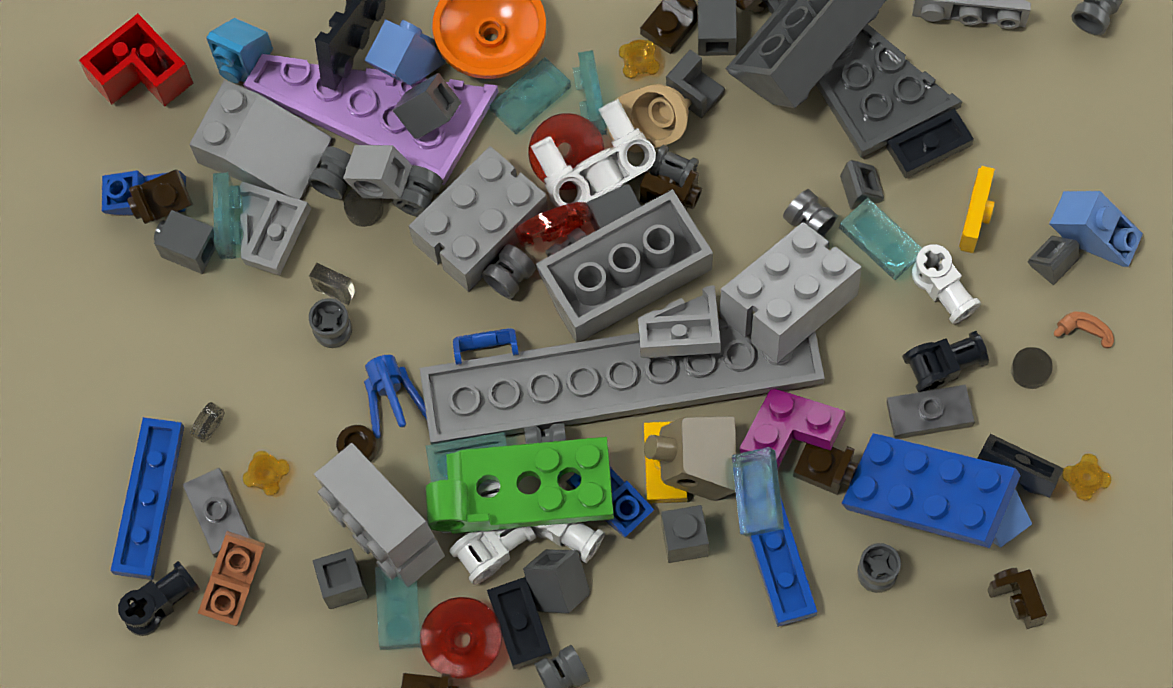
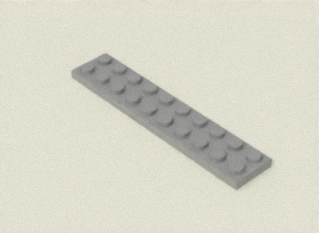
M719 319L721 353L641 358L639 333L521 351L518 352L519 355L514 356L513 353L466 360L462 361V364L456 365L454 362L419 368L430 443L432 447L524 433V427L537 426L542 430L550 428L552 424L564 423L567 426L763 394L773 389L782 391L824 384L825 377L816 333L814 331L778 363L751 343L752 321L751 333L744 337L723 319Z

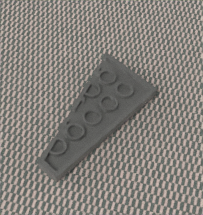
M784 0L763 1L771 14H773ZM868 24L856 36L854 44L844 50L833 63L831 71L820 78L815 84L861 158L886 146L887 141L954 108L956 110L961 108L962 101L953 93L949 95L935 83L936 79L926 71L922 73L905 59L906 55Z

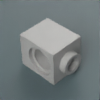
M355 145L343 179L362 198L401 199L412 165L393 145Z

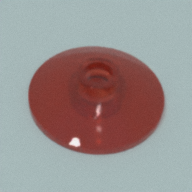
M561 113L547 118L535 129L529 142L528 157L533 172L545 183L544 178L547 176L531 148L533 144L548 136L552 137L557 148L560 144L567 143L569 145V152L562 157L567 166L571 165L572 168H575L577 164L603 151L604 142L599 130L591 121L577 114ZM567 181L561 185L559 190L576 189V186L572 182Z
M455 597L445 600L429 612L422 624L420 632L421 650L429 665L440 674L448 673L455 679L477 676L493 664L500 652L502 631L499 620L495 613L479 600L469 597ZM466 634L470 636V643L466 647H458L456 645V639L459 635Z

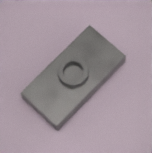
M966 384L887 397V408L893 435L896 439L970 427L974 424Z
M220 468L183 484L215 558L218 557L226 531L250 538Z

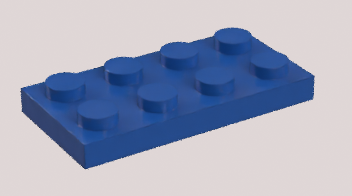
M872 433L842 504L849 511L990 548L1021 475L1013 467Z

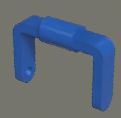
M507 328L455 337L453 339V349L456 365L462 364V351L511 344L513 356L519 355L515 330Z

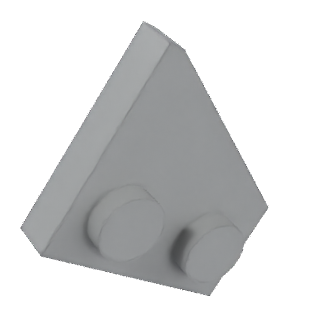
M242 181L240 184L243 214H240V226L243 231L241 259L245 265L280 276L310 213L311 207L308 202Z
M715 285L703 288V295L685 303L680 298L669 303L662 310H654L638 317L641 358L721 353Z

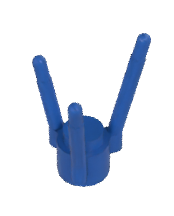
M393 355L378 356L365 365L369 378L364 381L368 392L372 430L376 439L381 437L377 392L381 396H388L398 425L400 427H405L406 425L403 411L396 392L401 388L400 383L403 384L427 420L424 400L410 381L406 368L398 367Z

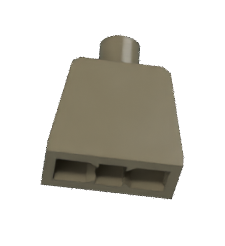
M735 417L680 418L661 427L660 436L650 435L646 439L644 445L645 456L648 459L660 461L661 480L664 484L714 501L738 491Z

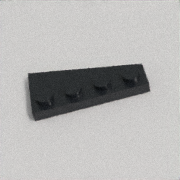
M346 0L344 13L336 11L329 20V27H332L328 34L324 32L318 34L315 38L321 86L336 90L342 78H347L350 75L357 51L365 48L369 39L370 28L374 21H380L383 16L386 0Z

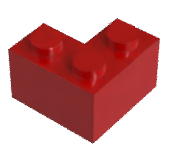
M138 13L79 59L88 80L111 105L140 82L147 87L164 107L194 84L186 63Z

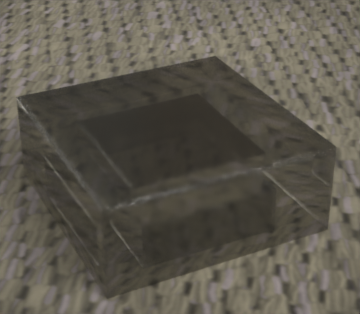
M319 263L315 264L309 275L314 290L349 305L355 294L351 278Z

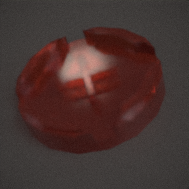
M586 202L570 203L528 219L515 229L520 245L531 247L535 244L533 241L535 238L541 237L543 242H550L566 236L577 227L582 228L581 226L584 225L583 220L590 222L592 215Z

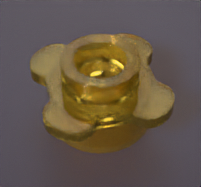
M634 40L620 47L619 56L624 60L623 74L625 77L634 79L639 74L648 73L654 75L659 71L660 64L654 57L656 46L652 41ZM642 57L643 60L641 62H637L636 58Z
M258 451L253 455L248 471L243 474V482L249 488L255 486L264 490L267 496H274L280 491L279 483L282 477L289 473V464L284 459L277 460L266 451ZM265 470L270 471L267 477L263 476Z
M1084 454L1079 463L1074 466H1066L1062 472L1063 479L1069 482V486L1076 493L1077 498L1083 501L1090 500L1093 494L1100 488L1106 489L1111 484L1110 474L1102 471L1097 464V457L1093 454ZM1089 474L1090 480H1085L1083 475Z

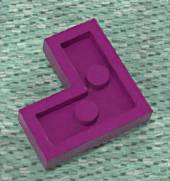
M778 389L769 390L740 446V457L778 469L793 439L831 450L846 420L845 410Z

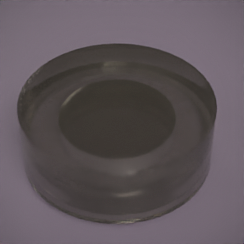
M352 189L344 200L346 216L350 222L357 226H371L383 214L382 198H362Z
M1027 347L1020 350L1015 355L1011 365L1013 379L1017 384L1027 389H1036L1043 386L1052 373L1053 365L1051 358L1040 348Z
M212 401L209 402L195 420L190 435L202 443L208 441L222 422L225 414L224 409Z

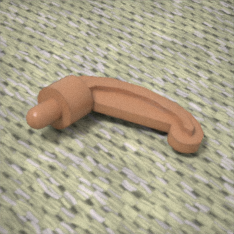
M1074 311L1067 314L1057 323L1058 328L1054 331V336L1059 337L1063 333L1068 335L1075 328H1079L1102 338L1101 345L1104 348H1110L1114 343V336L1110 328L1100 319L1086 312Z

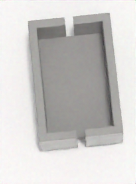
M489 146L409 225L413 244L437 265L442 261L443 270L469 292L483 278L482 273L491 264H496L501 250L507 244L515 246L548 213L547 195L522 173L516 176L515 167Z
M802 222L721 288L719 317L744 337L751 333L752 321L751 343L778 363L858 295L862 267L837 247L829 251V241Z
M353 443L314 473L322 486L317 493L329 507L330 514L343 528L347 526L353 533L352 537L366 554L370 552L378 560L376 563L391 581L398 577L408 588L445 557L424 518Z

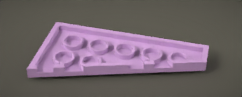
M262 54L243 84L244 88L262 95L283 109L358 145H393L411 165L421 166L438 174L443 180L442 185H445L499 92L497 85L484 84V87L464 84V81L450 79L446 83L462 103L450 121L419 139H415L392 110L404 93L427 80L425 77L410 86L382 73L378 69L366 68V71L352 69L347 78H342L337 89L332 90L321 86L319 65L310 64L304 59Z

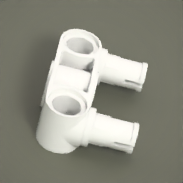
M619 99L598 109L614 138L611 142L613 147L587 158L577 164L575 168H572L571 165H566L551 136L531 146L547 176L544 178L545 187L549 192L550 201L556 207L567 210L580 208L587 204L588 201L625 185L629 180L644 173L653 166L656 158L654 146L646 139L643 132H640L639 128L634 129ZM634 144L640 146L644 151V160L636 167L631 165L627 159V151ZM570 181L577 188V197L572 203L567 204L560 199L559 188L564 182Z

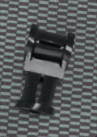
M977 331L969 333V338L953 344H949L947 338L935 343H924L910 349L902 356L905 364H910L918 381L916 385L918 392L939 389L948 382L958 379L962 369L975 364L984 366L989 363L986 346Z
M179 561L173 564L174 569L158 582L154 583L150 580L140 589L132 590L120 599L118 613L128 630L133 634L146 636L155 632L160 622L174 612L172 608L174 604L190 592L197 593L200 590L194 579ZM141 608L146 614L144 617L139 618L134 614V611Z

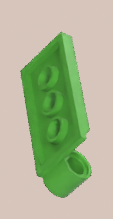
M607 437L460 450L455 453L446 454L448 480H439L426 485L427 523L430 529L434 531H451L454 534L614 519ZM569 472L578 474L582 479L580 485L571 491L564 490L558 485L561 476ZM527 476H534L541 481L540 488L533 494H524L518 489L519 482ZM486 480L497 481L500 484V490L497 495L491 498L480 496L478 488L482 482Z

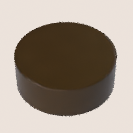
M351 425L343 429L339 434L336 442L338 453L353 443L370 462L376 456L378 449L377 441L373 432L366 426Z

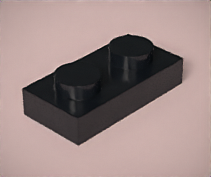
M954 108L887 141L886 148L906 179L972 146L974 138Z
M993 434L989 435L977 458L1016 468L1021 475L1018 483L1025 490L1037 495L1042 494L1049 498L1064 469Z
M526 577L488 589L487 593L513 670L551 657L552 652Z

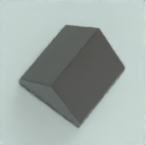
M854 160L847 162L840 177L850 210L884 201L875 167Z
M1051 236L1027 262L1034 270L1054 285L1079 260V243L1077 240Z

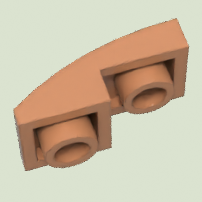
M226 531L198 614L237 626L265 543Z

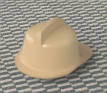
M662 84L649 85L625 93L617 98L634 129L639 128L640 132H643L646 139L654 146V149L680 139L687 128L688 107L691 105V100L685 99L674 88ZM608 129V133L610 134L611 138L614 140V138L612 137V135H611V133H610V131H609V129ZM636 144L632 145L628 149V151L634 153L644 152L643 149Z

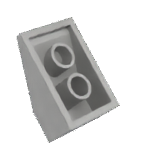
M224 80L189 145L197 163L240 181L302 200L310 185L308 182L310 175L314 169L319 168L321 164L320 157L325 148L331 145L333 139L262 95Z

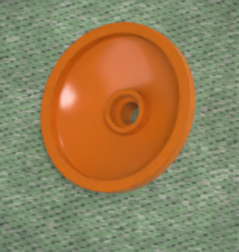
M440 0L433 16V36L441 56L457 71L481 79L502 78L520 71L537 56L546 36V15L540 0ZM490 34H494L497 36V38L493 41H488L485 39V37Z

